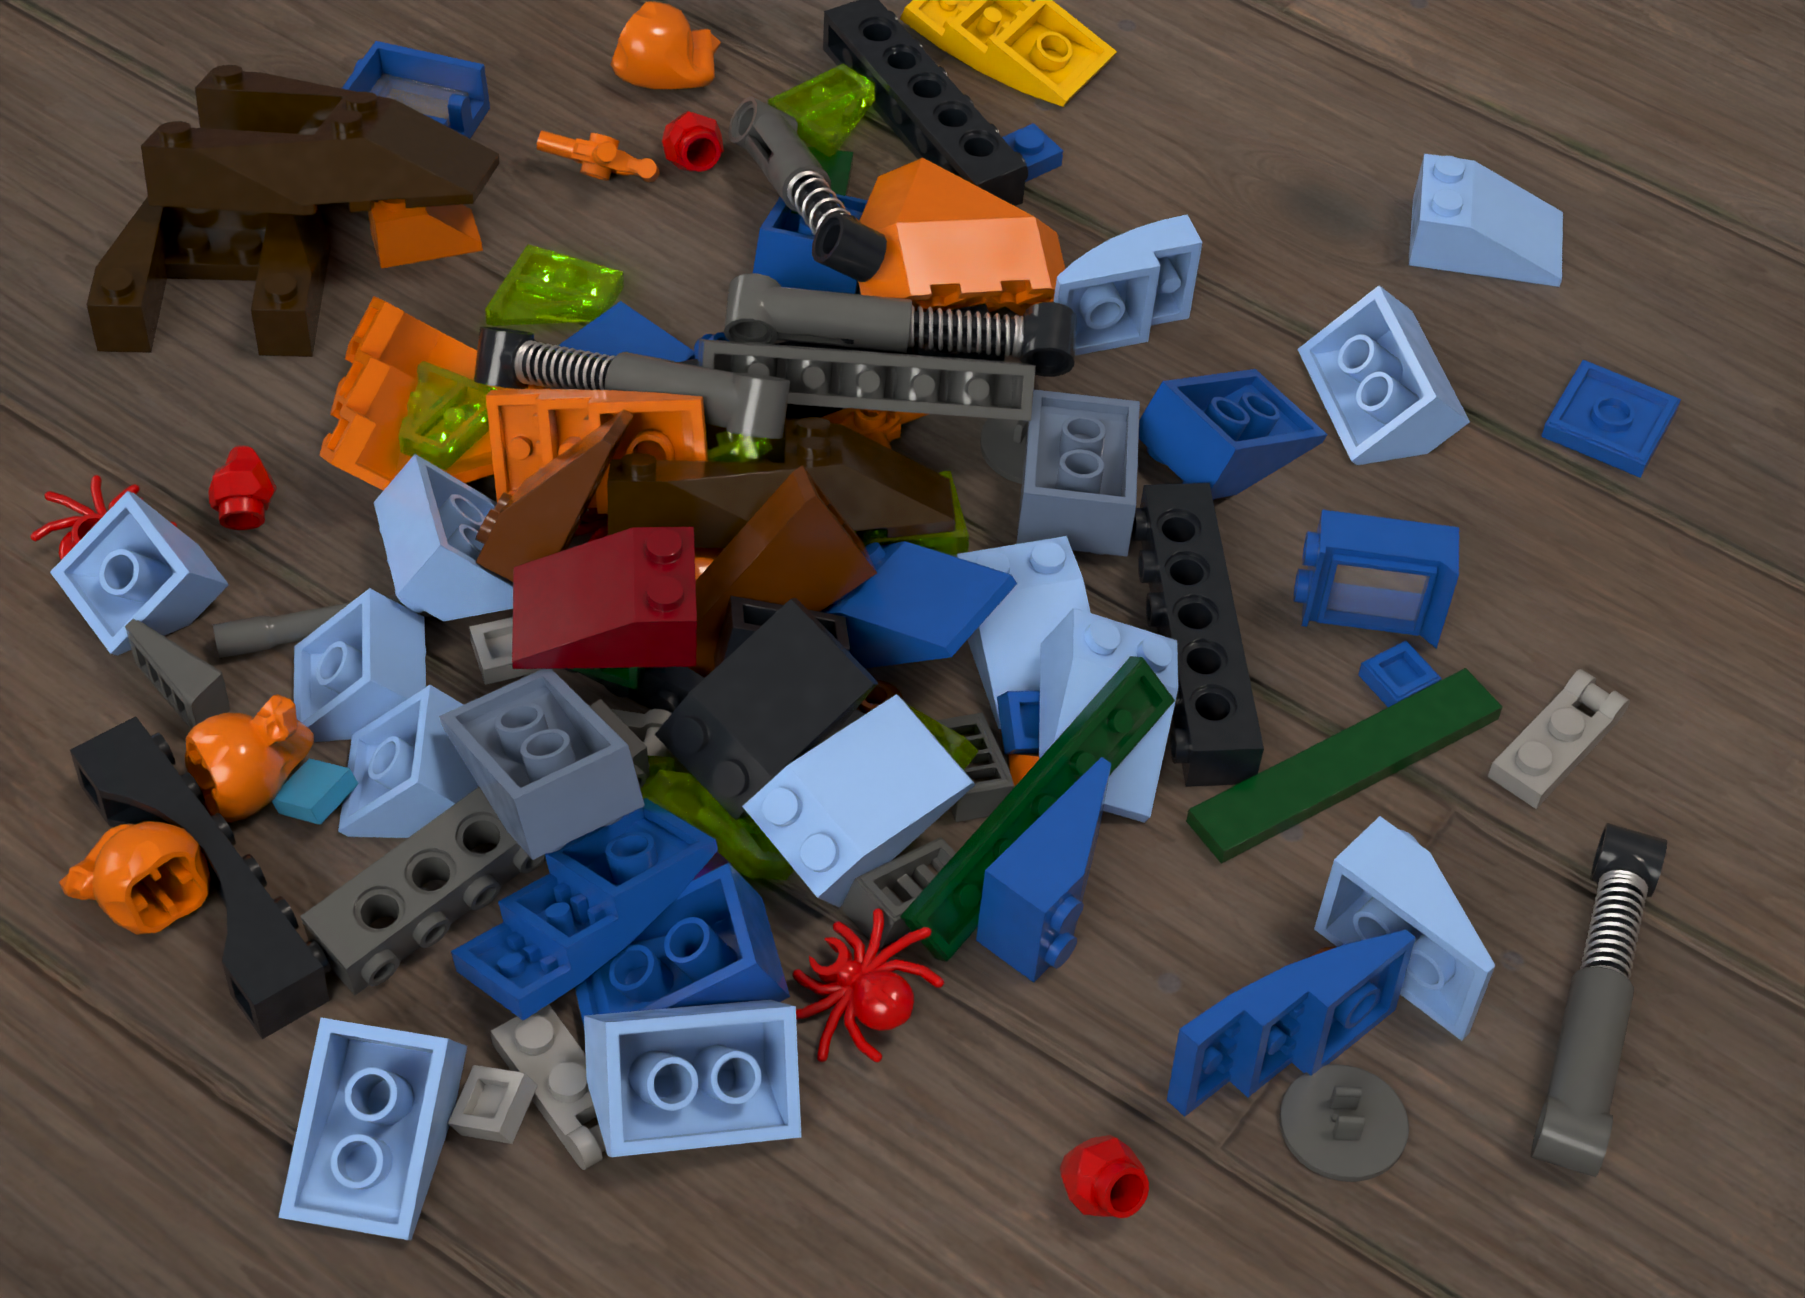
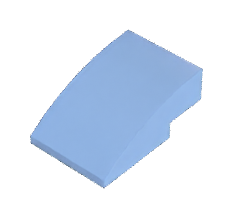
M1188 214L1160 220L1113 237L1082 255L1057 276L1054 302L1064 304L1076 313L1075 356L1148 342L1152 325L1188 319L1190 317L1202 240Z

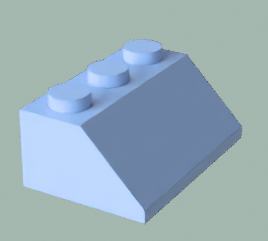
M1377 286L1297 349L1351 462L1356 465L1428 454L1470 423L1413 311L1381 286Z
M417 454L413 455L374 501L380 526L379 530L383 538L387 562L390 566L397 598L410 610L416 613L426 611L443 622L513 609V582L476 563L484 544L475 540L488 512L490 509L494 510L497 502Z
M760 1000L584 1016L587 1084L609 1157L801 1138L796 1006L773 1000Z

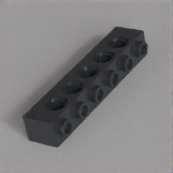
M856 0L824 11L823 50L917 159L924 158L1014 206L1023 203L1025 180L1028 178V168L1023 156L1015 152L1000 136L996 126L993 123H989L974 107L970 97L963 94L949 79L945 69L942 66H938L924 51L919 40L913 38L904 29L894 12L888 11L879 0Z
M1210 483L1144 485L1140 508L1135 510L1131 535L1133 541H1141L1143 549L1139 551L1138 573L1140 582L1149 583L1150 593H1147L1146 597L1147 624L1149 627H1157L1159 635L1177 640L1178 692L1172 715L1175 728H1172L1170 735L1171 758L1174 764H1182L1186 787L1237 785L1258 774L1264 746Z

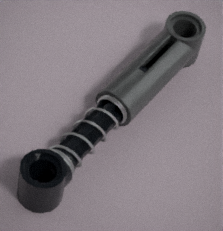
M752 96L747 97L739 104L731 118L728 132L730 141L747 149L786 206L803 217L805 223L815 235L812 243V256L816 262L859 282H866L871 279L879 270L885 257L887 248L885 235L862 224L845 209L835 192L831 190V180L827 172L797 134L798 123L796 118Z

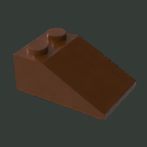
M622 410L524 480L513 496L504 492L494 510L490 509L475 538V540L484 544L476 563L513 582L514 567L567 550L634 414Z

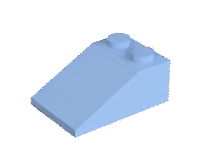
M1424 153L1413 196L1409 250L1410 266L1560 287L1562 281V211L1474 160Z
M1067 536L957 554V558L1009 573L1017 582V585L967 639L998 729H1001L997 696L1007 691L1040 690L1041 643L1073 608L1091 613L1084 580Z
M1073 608L1041 643L1039 759L1130 656L1143 657L1176 701L1178 692L1177 640ZM1175 701L1109 776L1103 811L1143 823L1150 818Z
M896 694L788 764L742 807L816 897L840 908L855 878L892 861L976 784L903 699Z
M1379 816L1334 859L1314 930L1337 947L1405 929L1408 930L1416 939L1400 995L1462 1041L1470 1033L1495 964L1431 853L1419 845L1411 834L1397 829Z
M320 1018L278 1218L411 1241L450 1126L447 1123L456 1105L467 1046L448 1038Z

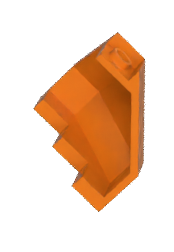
M924 158L878 176L859 220L862 224L884 234L887 241L885 257L879 270L868 281L859 282L861 295L911 299L914 311H917L919 306L923 308V312H926L929 307L933 311H937L938 308L946 311L948 309L952 310L985 303L989 312L1007 307L1019 316H1023L1026 309L1034 304L1054 302L1056 278L1065 270L1056 231L1033 215Z
M374 296L348 344L345 360L353 364L346 377H343L338 383L330 413L331 416L339 419V422L333 433H328L323 439L319 456L330 464L383 491L414 454H417L463 483L494 475L486 395L491 390L524 389L496 387L474 382L477 350ZM530 384L528 385V389H551L542 386Z

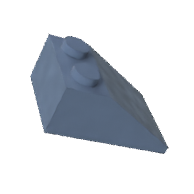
M1033 390L1031 421H1028L1016 544L1067 536L1070 546L1074 551L1091 552L1098 555L1128 556L1136 510L1140 401Z
M541 669L439 716L443 729L503 826L532 860L544 854L556 852L566 846L567 843L602 826L614 824L623 816L645 806L628 744L552 669Z

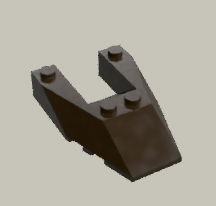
M222 65L213 68L195 87L200 128H191L189 123L183 121L167 122L161 124L141 145L149 206L292 215H314L317 212V204L349 202L350 212L371 211L374 208V202L388 199H405L406 208L474 204L500 163L499 153L395 99L377 96L371 92H356L262 72H246L237 65Z
M147 196L95 267L87 301V310L97 351L152 352L167 279L256 281L251 314L259 356L313 357L331 248L319 205L317 204V212L314 215H292L149 206Z
M785 417L783 438L781 439L740 435L728 432L727 428L705 424L708 461L656 460L654 456L644 453L627 454L621 459H611L607 480L608 536L632 527H694V548H725L787 477L802 465L854 531L887 530V538L955 531L956 519L949 478L841 424L830 423V421L824 418L807 417L798 419Z

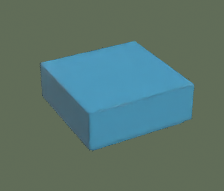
M309 758L282 786L275 799L272 800V803L281 815L320 825L359 783L350 768Z

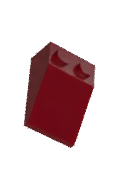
M632 527L514 567L512 669L696 667L697 610L694 527Z

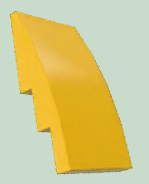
M912 0L904 8L900 20L937 47L978 72L1022 93L1064 107L1117 53L1115 49L1053 0H1035L1034 2L1031 0Z

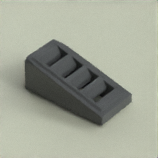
M132 619L125 626L136 665L191 729L209 717L230 711L223 673L139 620Z
M983 712L926 722L928 730L959 766L984 762L982 766L963 769L972 780L989 777L988 781L975 783L976 785L951 807L955 822L988 817L1012 791L1015 785L1007 763ZM974 732L973 736L950 740L946 739V737ZM976 746L979 747V750L977 751H971L954 755L952 752L953 750L965 749Z
M939 837L855 878L843 903L844 913L870 940L873 928V911L876 908L882 909L884 913V928L879 948L896 941L911 931L900 916L922 892L910 877L924 890L935 877L927 866L931 864L940 872L956 852L942 837ZM891 890H893L904 903H902Z

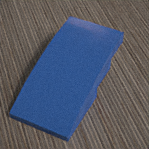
M644 798L645 806L623 816L618 822L602 826L567 843L566 846L556 852L545 854L550 873L498 901L503 923L451 951L456 972L520 1019H527L578 986L639 936L678 898L718 851L716 839L649 799Z
M1405 929L1347 943L1289 964L1228 995L1179 1029L1167 1101L1185 1117L1229 1081L1248 1098L1291 1063L1303 1073L1307 1072L1312 1076L1323 1066L1330 1064L1396 1010L1416 937Z

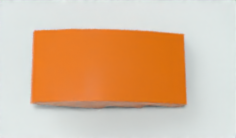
M578 389L491 390L486 395L497 503L504 492L513 496L524 480L622 410H626L634 414L612 459H621L623 456L632 453H644L654 456L656 460L708 461L703 396ZM610 464L588 507L597 508L598 514H608L607 480Z

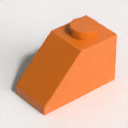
M388 199L374 202V208L368 211L371 236L381 269L483 251L482 241L472 210L463 204L406 208L405 199Z

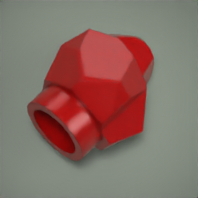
M686 111L665 126L662 139L665 157L678 169L689 172L693 170L698 172L709 170L718 162L720 155L724 152L722 133L715 119Z
M245 445L234 447L229 452L226 464L216 469L212 476L209 487V504L214 510L219 512V523L228 529L250 530L263 525L265 522V511L268 509L277 490L270 473L252 447Z
M1112 1135L1094 1137L1079 1144L1064 1155L1060 1166L1061 1177L1069 1200L1083 1215L1127 1218L1138 1212L1147 1199L1149 1181L1145 1174L1146 1169L1132 1149Z

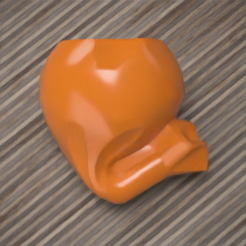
M645 2L623 28L612 57L611 66L615 75L623 81L638 87L648 89L704 87L710 85L715 78L714 54L719 48L721 41L709 29L691 31L688 20L678 8L661 2Z
M276 694L266 702L255 717L242 713H223L209 717L195 725L186 736V770L198 783L205 798V807L210 816L218 812L224 817L226 822L243 820L259 812L275 799L293 769L309 753L314 743V733L297 719L296 706L293 701Z
M148 821L139 824L119 825L105 832L84 860L71 867L69 873L59 881V884L64 894L80 900H96L100 908L115 924L139 935L160 932L177 919L189 915L200 908L209 894L211 877L205 855L201 852L199 843L184 828Z

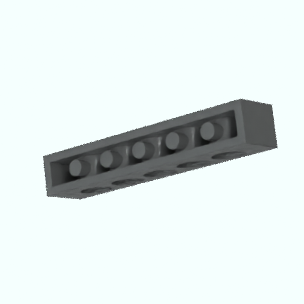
M699 339L697 366L790 380L787 404L1031 421L1035 366L1030 364Z
M599 699L589 707L628 744L641 789L646 779L650 776L647 746ZM478 787L300 917L308 940L314 939L319 944L328 959L331 969L355 996L369 985L377 986L385 982L395 973L402 960L420 947L427 948L436 944L446 935L453 922L471 909L479 910L487 906L498 895L504 884L520 872L529 873L535 870L546 860L545 854L534 860L529 857L507 832L481 788ZM490 843L496 845V848L488 853L477 854L471 852L474 847L480 844ZM432 880H444L447 882L438 890L425 891L421 889L425 883ZM381 917L396 918V921L386 928L375 929L370 927L375 920Z

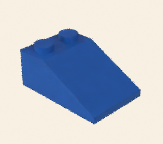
M836 194L837 198L844 202L845 209L852 216L860 220L868 200ZM779 197L760 227L753 273L769 276L775 279L781 287L860 295V287L857 280L826 267L813 259L812 243L815 235L805 223L803 217L800 214L791 213V209Z
M1256 369L1162 381L1139 420V439L1147 446L1148 454L1156 461L1167 465L1183 480L1182 484L1210 483L1213 499L1237 495L1320 445L1328 435Z
M906 541L882 546L878 542L866 545L865 548L877 574L820 612L845 616L850 645L849 653L864 668L949 658L958 651L1017 585V582L1009 573Z
M1103 757L985 870L976 941L1033 983L1050 966L1055 969L1061 967L1070 957L1077 944V938L1074 934L1078 918L1084 907L1082 901L1099 836L1111 763Z
M729 863L691 881L678 898L627 947L575 987L583 1026L585 1015L760 1000L781 1002L790 997L763 899Z

